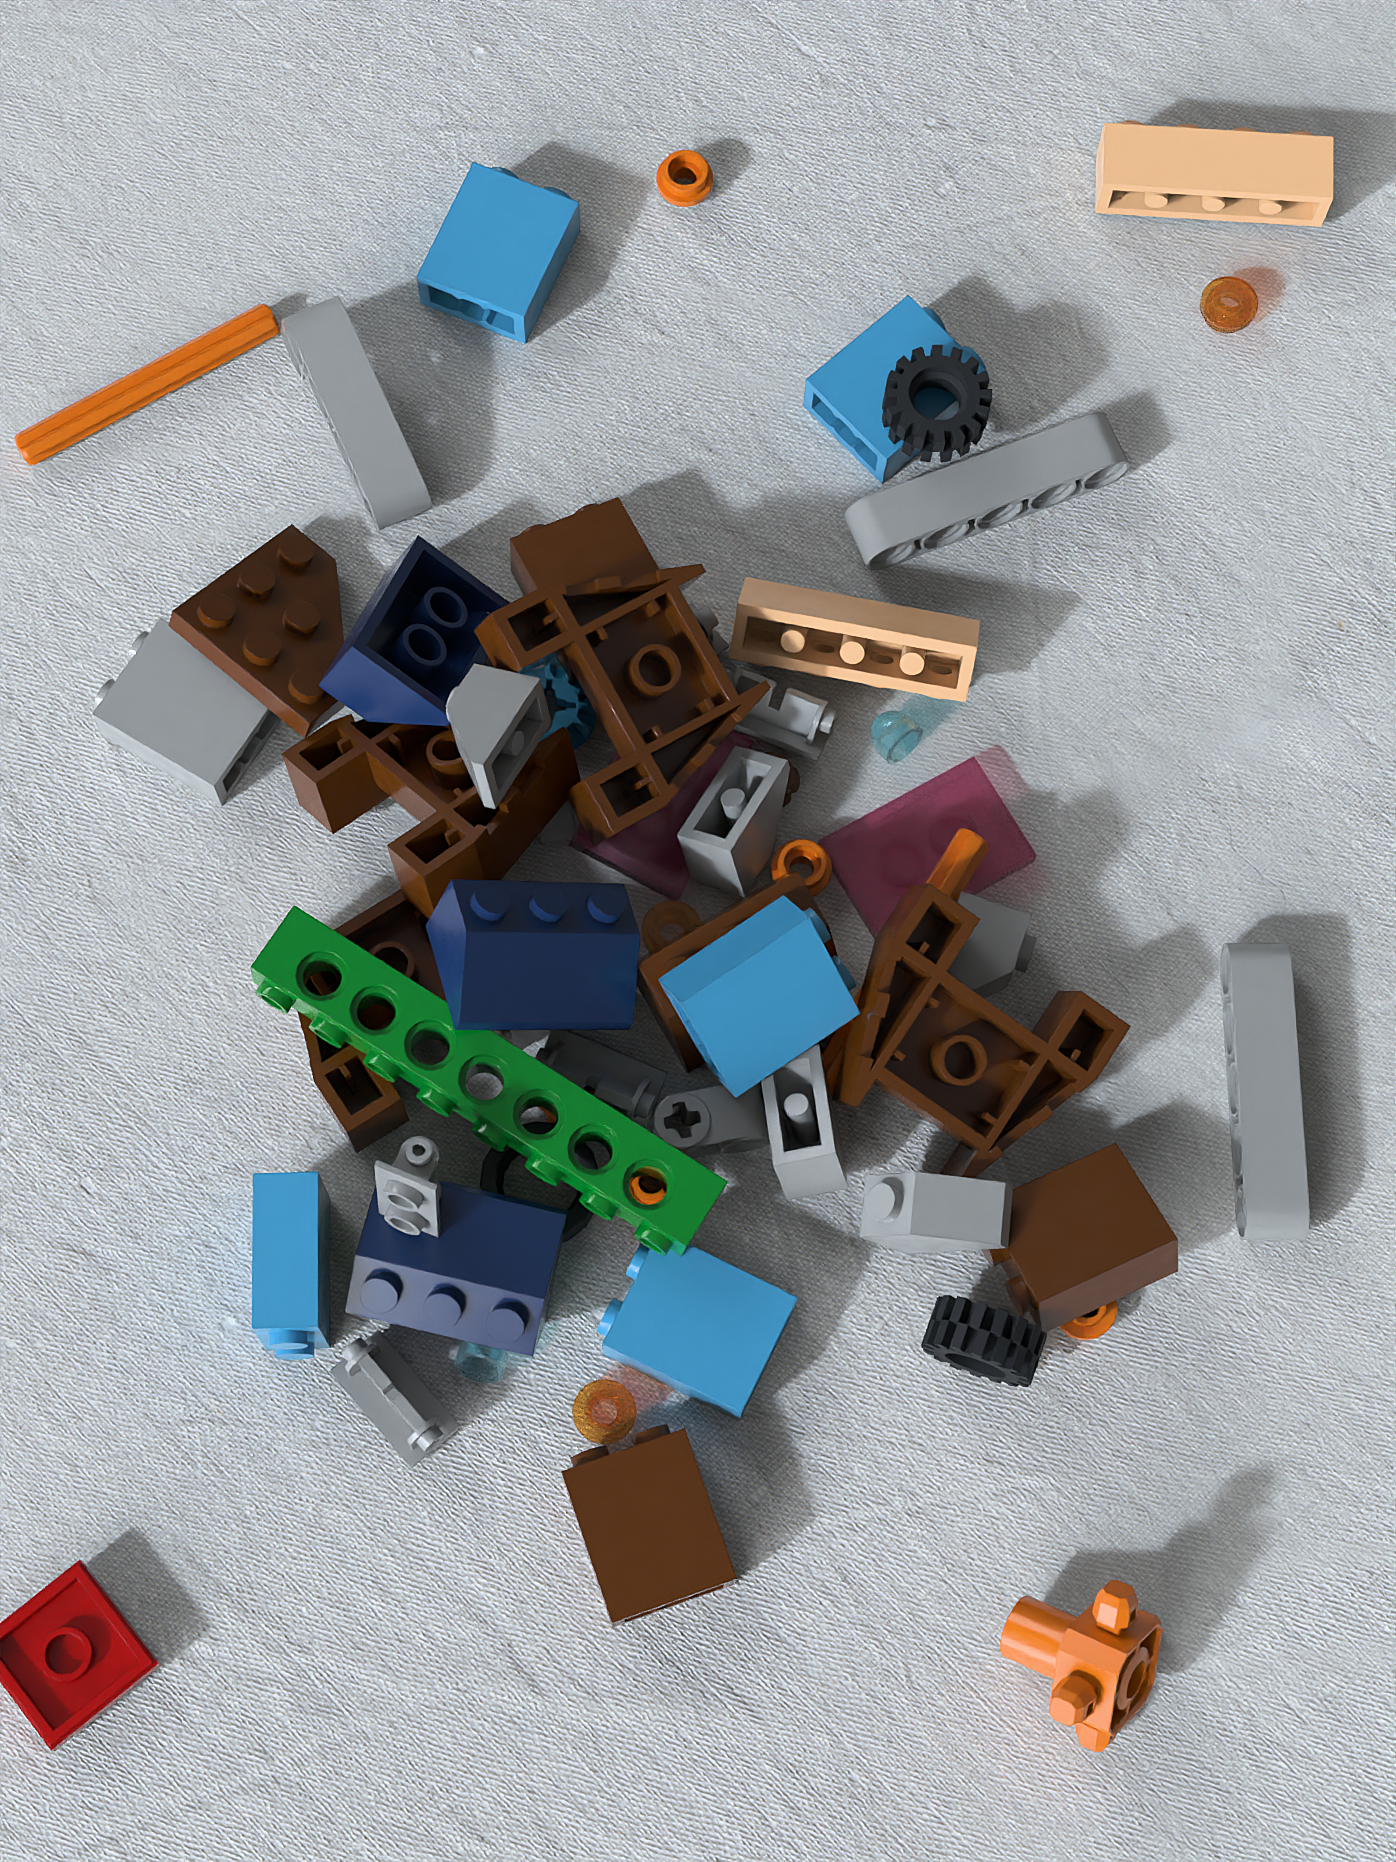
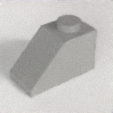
M474 663L461 684L451 691L446 704V715L451 723L459 753L484 807L496 809L552 722L540 678Z
M734 746L677 834L692 881L740 896H746L774 850L790 772L788 760L740 746Z
M961 891L958 903L981 920L950 965L947 973L981 997L986 998L1007 988L1014 969L1026 972L1037 940L1035 937L1026 935L1032 914Z
M819 1044L813 1045L761 1080L773 1167L787 1201L848 1189L841 1137L823 1056Z
M916 1171L866 1175L860 1238L905 1254L1008 1248L1013 1185L1000 1181Z

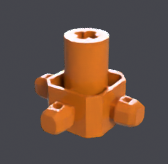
M1110 1580L1096 1595L1095 1601L1079 1617L1028 1595L1020 1598L1010 1612L1003 1628L1000 1651L1002 1656L1052 1678L1053 1683L1049 1703V1713L1052 1718L1067 1726L1076 1725L1075 1731L1080 1744L1094 1752H1102L1116 1738L1117 1733L1145 1705L1155 1681L1163 1628L1158 1616L1145 1610H1138V1599L1132 1586L1119 1580Z

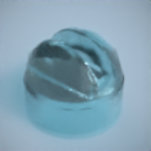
M888 710L879 714L873 721L870 732L871 742L875 750L889 764H894L904 759L913 751L922 738L923 729L905 713Z
M462 1340L457 1350L454 1366L461 1375L470 1380L480 1383H494L501 1380L504 1376L509 1351Z

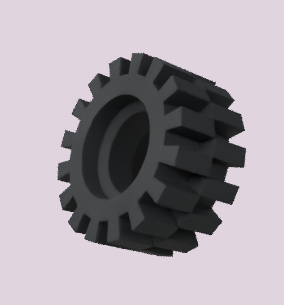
M932 345L930 356H925L923 347L913 349L911 360L909 361L903 355L896 362L895 371L891 370L887 377L882 403L884 428L890 426L888 437L893 444H896L901 439L903 440L901 452L911 457L915 448L922 450L920 461L931 462L932 452H939L941 463L951 461L954 450L962 457L969 452L971 442L977 445L982 438L983 430L986 428L992 402V389H988L990 379L986 370L977 374L979 362L973 356L965 364L962 363L963 350L953 347L950 357L942 355L943 345ZM941 388L949 391L957 398L959 410L952 418L947 420L929 419L917 411L914 405V398L923 389Z
M944 1295L943 1297H937L921 1348H923L925 1353L934 1355V1359L950 1363V1367L957 1370L969 1371L970 1375L979 1378L981 1376L987 1377L990 1381L999 1384L1003 1381L1009 1386L1018 1387L1020 1385L1028 1387L1032 1383L1047 1334L1041 1331L1042 1328L1036 1324L1028 1323V1320L1021 1316L1009 1315V1311L1002 1308L994 1309L981 1301L973 1303L965 1297L957 1296L956 1299L950 1295Z

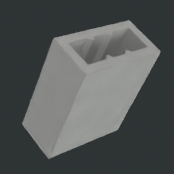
M160 618L150 633L144 631L136 638L128 653V664L116 681L110 679L101 687L94 700L92 716L102 736L211 801L223 806L282 720L168 626L169 622Z

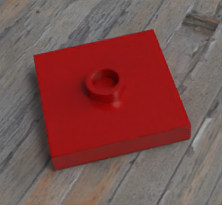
M82 1560L77 1561L0 1623V1683L51 1751L59 1749L162 1665Z

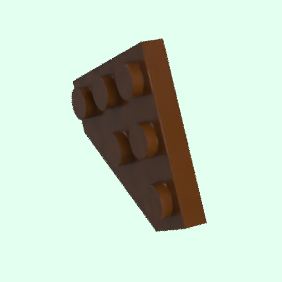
M293 524L172 611L168 625L171 629L304 739L344 708L345 705L318 686L344 643L336 560Z

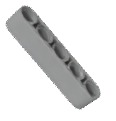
M1094 412L866 496L852 504L845 511L844 518L867 568L872 571L882 570L1107 486L1121 478L1130 468V463L1106 415L1102 412Z
M1287 942L1224 943L1220 957V982L1238 1236L1240 1240H1306L1310 1223V1205L1290 947Z

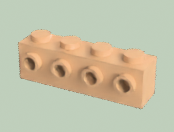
M1126 120L1118 123H1104L1096 153L1095 213L1321 227L1334 198L1333 136H1316L1307 131H1294L1284 134L1257 132L1247 127L1219 130L1202 129L1193 124H1180L1170 127L1144 125L1138 121Z
M745 577L737 604L729 658L759 666H773L805 672L818 677H832L864 683L877 688H891L913 692L936 699L966 702L978 648L980 620Z

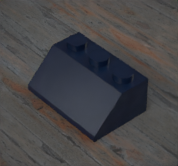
M418 535L384 574L318 686L368 722L448 726L450 722L446 715V704L451 691L461 684L474 663L484 665L488 657L474 630L490 613L508 605L510 602Z
M451 879L425 926L455 1030H629L634 1018L641 934L624 884Z
M438 1180L441 1186V1198L439 1200L441 1233L439 1237L423 1231L419 1235H410L392 1227L384 1219L385 1215L379 1213L377 1188L375 1185L355 1253L345 1312L533 1357L546 1324L569 1210Z

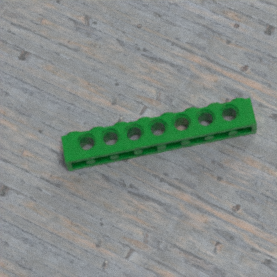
M293 905L250 967L253 982L259 986L255 993L268 1005L285 1014L289 1012L291 1007L313 1020L309 1028L324 1041L337 1048H341L347 1042L366 1054L363 1063L373 1072L390 1082H395L398 1076L413 1084L420 1089L416 1095L417 1098L426 1106L446 1117H449L451 1112L455 1111L474 1124L470 1131L482 1142L498 1151H503L506 1145L528 1158L525 1167L535 1176L553 1186H557L560 1180L566 1182L583 1193L579 1201L587 1209L608 1221H611L616 1214L637 1228L633 1236L639 1242L660 1255L666 1256L669 1250H672L682 1257L728 1182L493 1031L455 1030L446 1001L295 905ZM329 971L341 979V984L332 994L318 996L306 988L308 979L317 972ZM372 1005H383L389 1008L395 1015L393 1022L382 1030H370L360 1023L359 1017L366 1008ZM425 1039H436L447 1047L449 1053L442 1062L435 1065H426L419 1062L412 1054V1051L419 1042ZM489 1073L499 1079L503 1088L496 1097L481 1100L469 1093L466 1084L476 1074ZM542 1107L554 1115L556 1126L546 1134H533L528 1132L521 1124V1115L530 1108ZM584 1142H598L608 1150L610 1162L600 1169H587L577 1161L574 1154L575 1149ZM639 1176H651L661 1183L664 1190V1198L655 1204H642L631 1195L629 1183Z

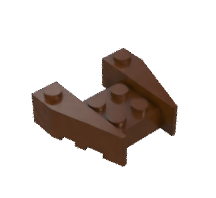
M702 564L660 569L655 573L621 578L620 575L597 578L593 582L572 585L561 583L542 586L490 613L474 630L494 668L525 674L563 654L619 753L621 759L584 778L565 792L594 847L665 807L680 791V788L691 775L705 763L716 750V747L771 688L767 680L738 695L681 592L706 572Z
M352 714L330 721L282 753L299 805L332 834H335L388 797L393 798L420 822L389 843L387 848L403 897L428 919L451 879L501 881L568 800L565 792L581 781L569 730L563 726L538 743L496 809L484 807L459 753L451 723L448 726L368 722L365 719L355 722Z
M930 883L912 885L908 887L875 938L857 1004L860 1014L853 1018L832 1100L839 1105L858 1107L873 1083L959 1142L939 1174L975 1178L1004 1155L1003 1151L1031 1128H1037L1054 1114L1053 1111L1076 1092H1082L1098 1079L1131 1026L1082 991H1057L1033 1030H1028L947 973L950 965L981 919Z
M401 889L334 929L340 935L447 1002L425 926L429 919L403 897ZM320 971L308 979L306 988L315 995L326 996L339 988L341 979L332 972ZM372 1005L361 1013L359 1021L370 1030H382L393 1022L395 1015L389 1008L383 1005ZM298 1011L314 1083L324 1104L356 1154L410 1120L403 1101L392 1083L373 1072L363 1063L366 1054L347 1042L341 1048H337L324 1041L309 1028L313 1020ZM500 1030L508 1042L521 1050L551 1031Z

